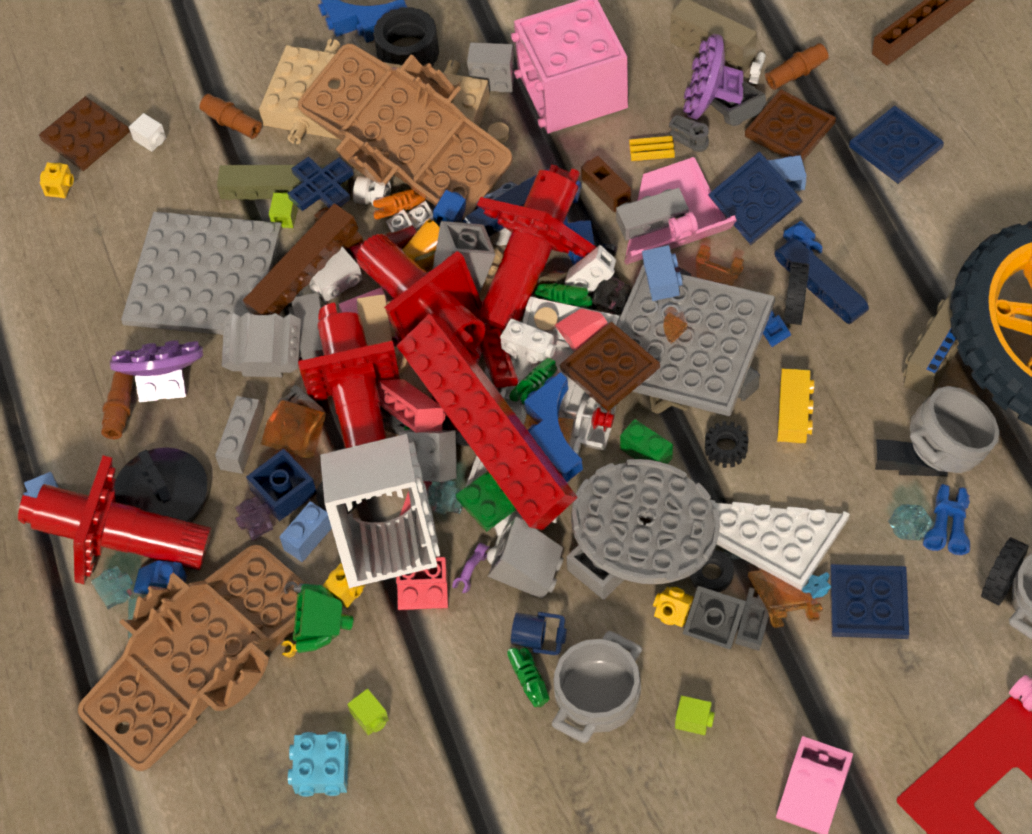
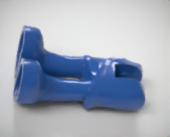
M941 484L937 492L934 514H936L935 524L924 535L923 546L932 551L942 550L947 542L948 516L953 518L948 541V550L955 555H965L969 553L971 547L970 540L964 530V519H966V509L970 503V495L966 488L960 487L956 496V502L949 501L950 486Z

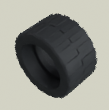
M400 7L390 10V12L385 13L378 19L373 33L377 59L385 63L403 65L409 56L413 55L422 66L428 63L431 66L434 65L438 59L439 45L435 21L427 12L414 7ZM406 37L421 39V41L411 46L399 47L392 45L395 41Z

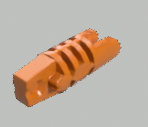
M409 189L373 200V206L381 208L374 212V218L379 220L399 213L403 209L405 211L412 209L414 206L426 201V199L414 190Z

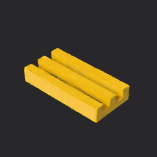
M672 136L629 140L631 161L675 158Z

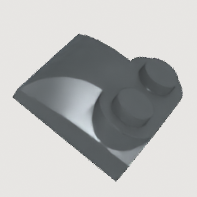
M745 81L742 83L743 99L740 104L727 102L717 97L711 102V105L723 114L725 123L731 126L740 125L743 121L758 116L767 102L764 93Z
M698 586L682 634L731 650L747 602Z

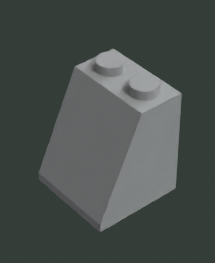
M441 221L433 269L447 257L459 251L464 256L479 295L496 255L484 225Z
M515 517L501 535L488 577L542 599L548 592L551 593L556 585L557 579L554 578L556 571H559L564 558L561 557L563 547L537 529L530 528L521 518Z

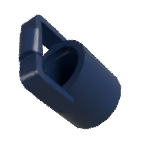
M516 612L512 625L511 645L533 648L532 652L559 655L562 651V644L566 642V618L563 615L538 612L537 615ZM546 617L560 619L556 633V651L542 649L546 633Z

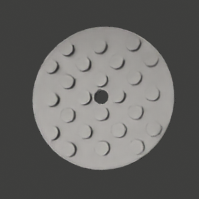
M631 459L627 460L626 463L617 465L611 463L596 470L593 476L583 481L576 492L578 498L573 502L571 524L580 548L591 561L604 571L631 582L664 584L692 575L702 568L712 556L720 530L718 511L710 501L711 496L700 483L696 484L687 478V473L658 461ZM640 518H648L651 520V523L643 525L644 523L640 521Z

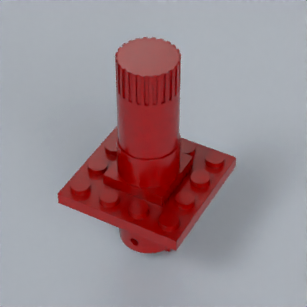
M552 164L549 171L539 170L523 207L480 197L477 206L485 210L484 214L493 219L497 218L498 224L512 232L503 252V258L477 315V318L482 322L504 331L510 319L521 321L529 298L552 250L566 254L572 251L575 255L584 258L597 248L563 224L579 188L576 184L580 175L578 170L571 169L568 172Z
M376 234L371 238L369 237L367 241L365 240L358 250L357 263L394 298L384 308L399 341L401 342L428 314L443 318L473 359H478L480 356L475 349L484 338L485 325L477 318L482 303L464 256L459 251H456L433 270L427 272L386 235Z
M335 302L327 304L319 310L318 320L320 321L317 324L324 356L298 361L307 394L314 401L325 400L327 396H333L345 449L387 439L377 386L380 380L400 379L393 341L368 346L361 315L354 312L337 313Z
M102 456L89 495L43 484L37 498L26 495L22 496L18 511V521L23 524H31V529L74 540L75 583L84 585L86 577H91L94 569V563H92L94 555L101 556L103 547L161 561L181 563L182 566L201 570L211 536V527L115 502L116 490L114 486L116 479L114 475L116 468L112 467V457Z

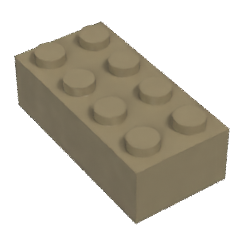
M682 0L671 13L670 42L696 56H700L699 48L701 42L707 41L714 33L721 35L725 50L724 66L743 71L744 75L755 61L757 31L694 1Z

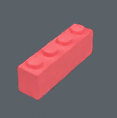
M404 379L378 381L377 390L382 408L415 433L442 431L445 411L438 403Z

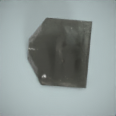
M614 277L606 281L602 280L592 293V303L621 317L630 296L631 287Z

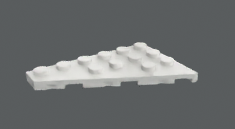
M710 500L718 511L720 521L717 545L799 590L803 589L848 521L850 515L844 511L843 514L827 513L821 509L809 510L808 508L797 507L780 509L770 508V505L756 506L751 503L739 502L722 504L715 503V500Z

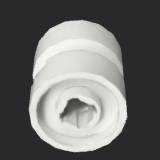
M359 175L354 185V202L368 205L371 202L373 205V200L389 196L391 193L390 180L386 186H382L366 176Z

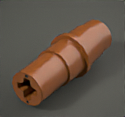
M821 43L813 47L811 46L802 52H796L793 54V57L784 61L783 64L765 73V79L770 88L776 90L802 75L810 74L811 70L829 59L828 52Z
M206 94L202 98L199 106L200 110L215 119L219 125H225L250 139L256 138L260 133L261 122L235 107L234 103L226 102L211 94Z
M117 371L113 374L110 392L108 393L106 403L103 405L104 415L101 434L108 439L115 440L122 437L127 418L131 413L129 406L134 381L133 375Z

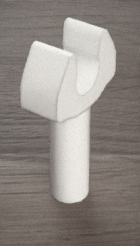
M763 52L758 53L755 62L752 63L749 83H759L761 68L766 57Z

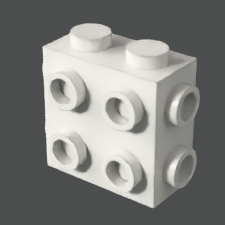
M341 247V250L333 255L325 267L318 271L309 283L313 293L318 292V296L326 303L338 297L340 293L348 288L356 286L362 280L361 270L347 251Z

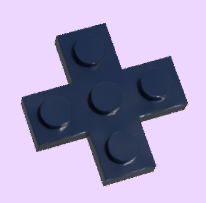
M309 156L291 168L293 175L302 183L287 194L288 198L301 211H304L319 199L328 208L334 203L341 207L350 201V195L340 185L352 177L354 172L340 157L323 169Z

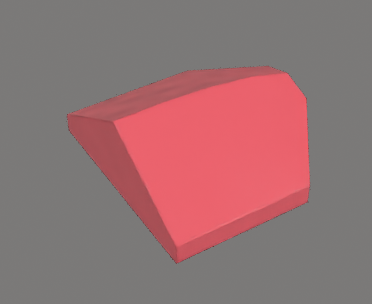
M579 309L555 324V327L575 352L607 326L608 322L599 312Z

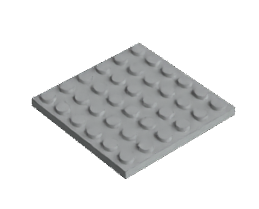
M153 212L122 315V324L223 335L224 317L230 313L240 317L246 313L252 314L244 304L243 299L272 270L282 232L281 223Z
M642 265L617 327L659 361L661 368L632 392L731 416L773 309L775 296L681 274L683 285L679 286L680 296L652 301L645 268Z

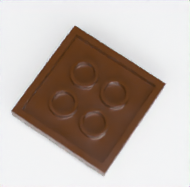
M780 89L745 130V137L784 158L788 156H801L803 162L835 124L836 117Z
M85 96L42 131L39 137L41 141L80 170L85 171L130 131L128 126Z
M610 322L559 364L560 370L606 411H610L661 368L659 361L613 322Z

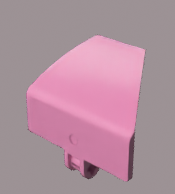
M694 157L643 174L637 201L646 196L660 194L667 189L679 188L689 208V212L677 219L674 217L670 218L669 227L630 239L624 260L626 265L642 260V251L668 245L671 250L731 229L736 222L735 215L726 219L720 209L709 198L708 194L711 190Z

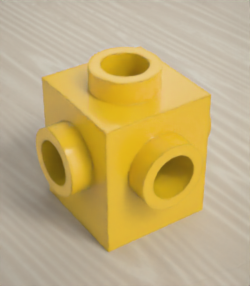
M47 162L44 171L40 175L41 188L44 195L48 197L66 198L69 188L74 183V176L71 174L69 166L63 163Z
M341 563L336 569L331 571L328 579L323 584L346 608L351 605L355 598L362 594L363 588L366 586L364 584L349 588Z
M667 587L662 593L656 595L653 607L656 608L654 617L659 618L661 622L667 625L675 624L682 627L687 621L694 597L685 594L680 588Z

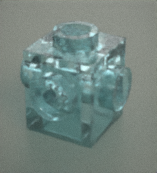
M451 480L432 482L427 490L429 504L434 506L433 511L445 515L447 511L457 514L461 513L463 506L456 500V494L463 489L456 487L457 482Z
M901 504L895 509L894 514L888 520L894 534L903 540L920 541L934 525V522L921 505Z
M117 566L105 570L99 577L91 581L108 610L117 604L126 602L130 596L134 595L130 588L133 584L131 578L126 571L121 573Z

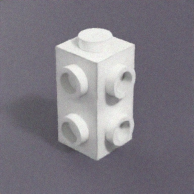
M599 245L568 270L565 283L567 285L586 287L589 292H592L602 280L606 281L612 277L615 272L616 259Z
M510 319L500 337L502 349L505 352L524 357L531 363L540 364L547 358L551 359L555 353L556 345H554L552 334L514 319Z

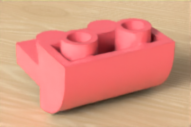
M446 557L436 558L438 567L396 577L398 610L448 608V568Z

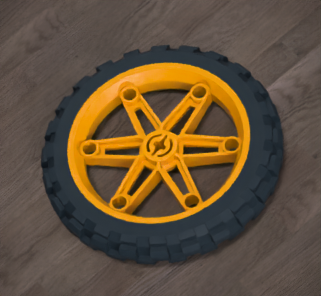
M1028 221L1026 225L1018 223L1003 228L999 233L990 235L972 251L955 279V286L950 300V309L952 310L950 321L953 336L959 342L957 346L964 364L970 365L972 368L971 376L983 390L987 388L994 395L992 400L1005 411L1010 408L1019 414L1017 417L1019 420L1032 426V356L1025 365L1011 350L999 327L1003 326L1032 335V322L1015 318V314L1032 317V304L998 300L1004 282L1022 269L1032 289V221Z

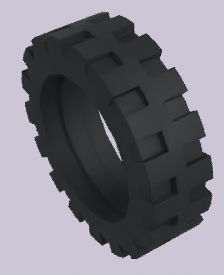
M792 262L784 323L802 325L809 264Z
M1009 537L986 579L981 594L982 598L998 606L1001 605L1024 561L1029 545Z

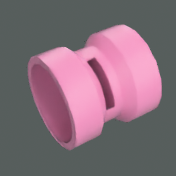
M1024 675L1011 688L1009 694L1014 699H1021L1023 707L1030 712L1032 710V679Z

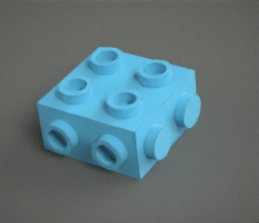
M332 731L325 735H317L313 732L294 735V744H290L289 758L293 760L292 769H288V784L292 785L295 794L308 797L313 796L314 793H324L328 796L347 793L349 742L346 734Z

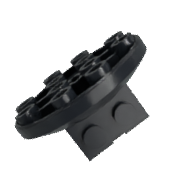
M168 447L144 450L131 459L119 472L114 486L116 490L115 502L159 515L192 522L201 512L207 501L209 492L208 478L201 463L186 451Z

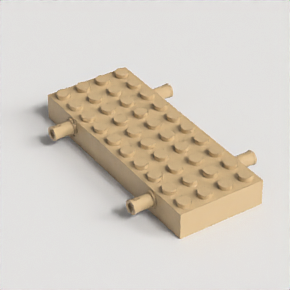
M329 39L324 52L286 45L259 108L263 126L291 130L288 140L293 144L296 138V144H300L304 133L338 139L303 115L298 108V101L340 48V43L334 39L332 43V39ZM449 60L443 74L453 87L459 86L462 88L451 103L465 117L477 126H480L490 98L488 80L457 75L460 63L454 60L451 66L453 61ZM386 63L391 67L401 68L402 66L397 64ZM340 80L330 81L329 87L337 89L341 84Z

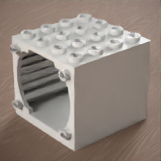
M407 434L320 455L324 502L349 588L438 567L436 557L440 556L437 544L433 514L428 502L426 487L423 483L421 467L417 460L414 442L409 443ZM408 488L411 508L395 519L386 522L369 523L361 521L360 518H354L353 514H347L344 503H346L349 512L353 508L352 501H356L359 504L362 502V499H370L372 496L378 497L385 493L387 496H392L393 491L397 492L398 497L403 498L402 489Z

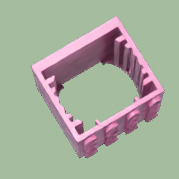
M578 0L514 21L515 33H511V38L513 42H516L518 69L514 70L516 79H522L540 117L538 119L540 128L545 127L547 133H552L628 108L627 55L598 0Z

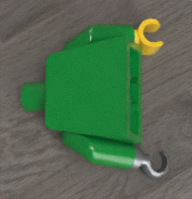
M293 581L285 585V594H288V588L294 585V592H298L293 641L297 642L293 644L290 641H284L281 644L283 647L291 645L290 652L282 653L285 657H293L296 651L298 653L316 651L329 645L334 638L339 636L340 629H352L353 616L341 614L342 602L336 599L323 585L301 583L298 586Z

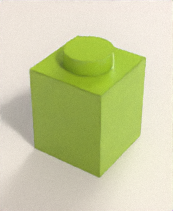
M273 193L269 210L270 221L281 223L282 228H294L298 207L288 198L287 193Z
M368 689L347 704L350 714L368 736L373 732L383 729L386 722L389 721L386 710Z
M681 695L675 718V729L706 735L707 727L712 728L715 718V712H711L712 702Z

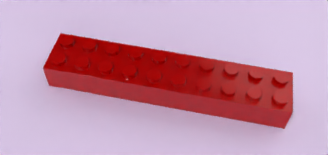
M428 314L397 345V348L528 526L543 530L578 498L446 321L438 316Z

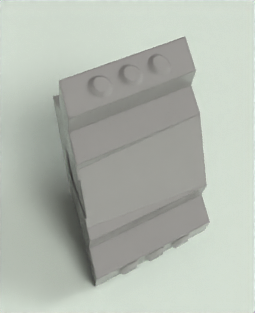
M230 313L224 317L222 367L230 371H241L243 376L283 377V373H291L298 369L301 319L292 314L283 318L276 313L273 315L246 313L241 317Z

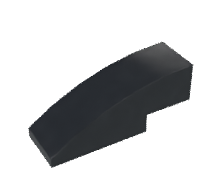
M876 439L874 449L875 470H898L899 475L948 477V472L938 471L928 466L914 450L913 443Z

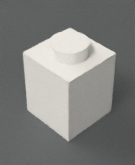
M144 113L129 126L133 140L151 152L166 139L162 124Z

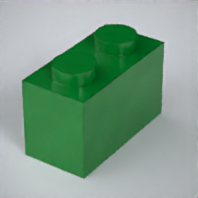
M636 419L620 435V450L633 459L652 460L668 464L673 459V444Z

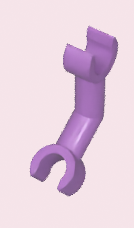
M483 543L478 544L474 554L466 562L460 577L453 581V588H457L459 582L463 581L465 587L462 593H467L470 590L471 584L469 579L472 572L481 560L484 561L487 558L485 552L490 546Z

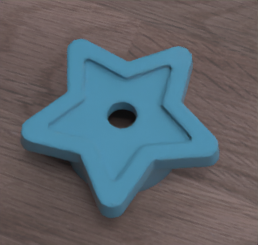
M826 572L820 576L811 575L809 583L801 590L802 593H811L813 599L826 595L831 588V585L827 582L830 574Z

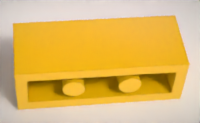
M782 369L777 442L806 443L807 434L812 435L813 420H808V414H813L814 400H809V394L814 393V380H810V370Z

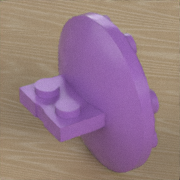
M715 33L707 41L701 42L699 48L700 56L699 58L695 57L692 64L694 72L690 87L687 86L684 93L686 102L683 112L687 113L688 118L697 120L707 110L715 97L740 104L743 99V71L724 66L725 50L723 37Z
M178 340L165 342L164 346L156 347V343L142 345V348L135 351H117L116 355H113L109 362L111 370L135 376L139 402H146L162 398L186 397L183 368L193 364L203 357L204 354L203 348L199 345L198 341L179 344Z

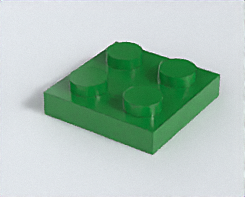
M489 471L456 494V500L486 532L517 510Z

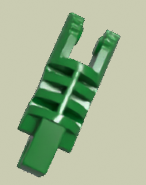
M557 283L540 284L535 291V296L538 299L576 307H590L592 305L591 297L586 296L588 295L586 287Z
M547 358L534 367L509 394L510 400L517 402L520 399L521 404L525 405L524 401L531 392L539 390L557 372L555 360Z
M527 648L508 649V658L520 681V685L523 687V691L534 707L544 706L550 700V697L531 653Z

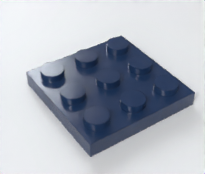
M893 106L850 141L849 147L899 184L942 149L944 141L897 106Z
M760 151L708 194L709 198L726 218L735 215L736 222L733 226L750 245L755 243L803 203L802 199Z
M831 564L832 637L909 639L906 566Z

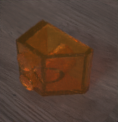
M281 400L267 421L261 444L278 450L285 449L288 453L300 457L313 458L326 413Z

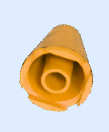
M431 218L424 222L403 248V251L423 270L432 267L434 264L440 229L434 221H431Z

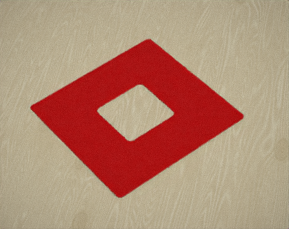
M1012 696L1009 697L896 799L897 804L927 834H1001L975 808L974 804L1014 767L1019 768L1032 780V712L1025 709L1023 703L1018 699H1014Z

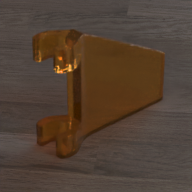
M702 244L696 257L697 278L733 286L744 268V265H742L744 260L735 257L730 269L710 262L708 260L711 255L709 253L711 247Z
M765 570L748 573L749 579L768 610L770 622L774 628L784 626L781 618H787L786 612L805 609L807 619L810 622L820 619L817 612L823 611L820 602L815 601L798 588Z

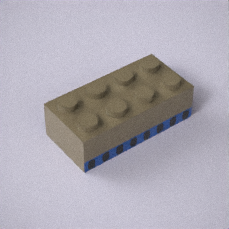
M951 292L946 300H941L936 311L938 314L936 317L932 316L926 327L927 332L925 334L921 333L916 342L917 348L915 352L910 351L905 361L907 366L903 373V377H906L904 387L926 397L932 395L958 351L957 346L959 342L953 336L950 321L952 317V310L950 309Z

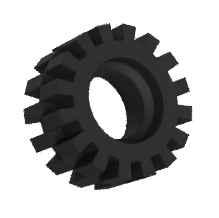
M722 421V426L716 423L714 428L710 427L709 432L705 436L706 456L709 455L708 460L710 462L715 460L714 465L716 466L722 463V468H726L727 464H730V467H735V462L738 465L742 463V459L746 458L749 439L745 430L742 431V426L739 424L735 427V422L727 425V421ZM722 439H730L735 442L736 446L731 450H723L718 447L717 443Z

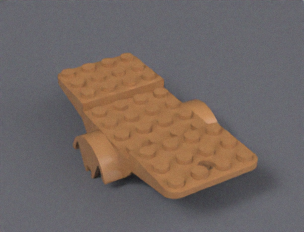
M353 44L343 45L298 101L300 112L340 139L342 142L336 148V151L351 166L370 180L375 181L379 185L386 186L393 175H395L435 206L445 190L462 195L466 199V210L461 221L477 209L476 202L479 201L480 197L484 198L509 168L513 159L511 151L465 117L451 103L462 88L459 86L453 87L439 69L436 71L430 63L422 66L413 55L409 56L401 68L391 67ZM340 80L341 84L337 89H331L329 87L330 81Z
M251 545L204 581L192 582L187 585L173 572L170 575L167 588L149 586L147 596L144 598L141 596L137 597L133 619H122L119 621L132 634L123 656L82 699L78 706L79 716L136 771L147 770L197 723L196 718L208 706L212 707L215 711H223L240 702L251 692L263 676L268 665L269 657L264 653L267 650L272 652L294 631L298 592H294V585L288 588V594H285V585L291 581L296 582L298 586L301 583H306L267 549L260 545ZM121 722L130 724L129 730L124 734L116 732L117 725Z

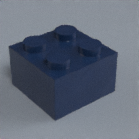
M285 449L278 452L246 476L251 492L279 522L316 495L317 492L313 479Z

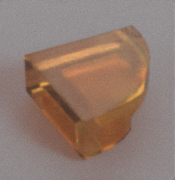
M669 312L666 315L663 323L664 333L667 340L672 344L688 328L685 322Z

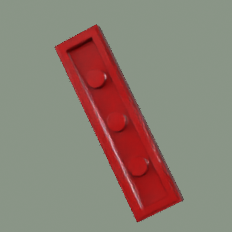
M485 329V335L480 346L492 383L496 388L517 386L518 378L510 355L502 349L501 329Z

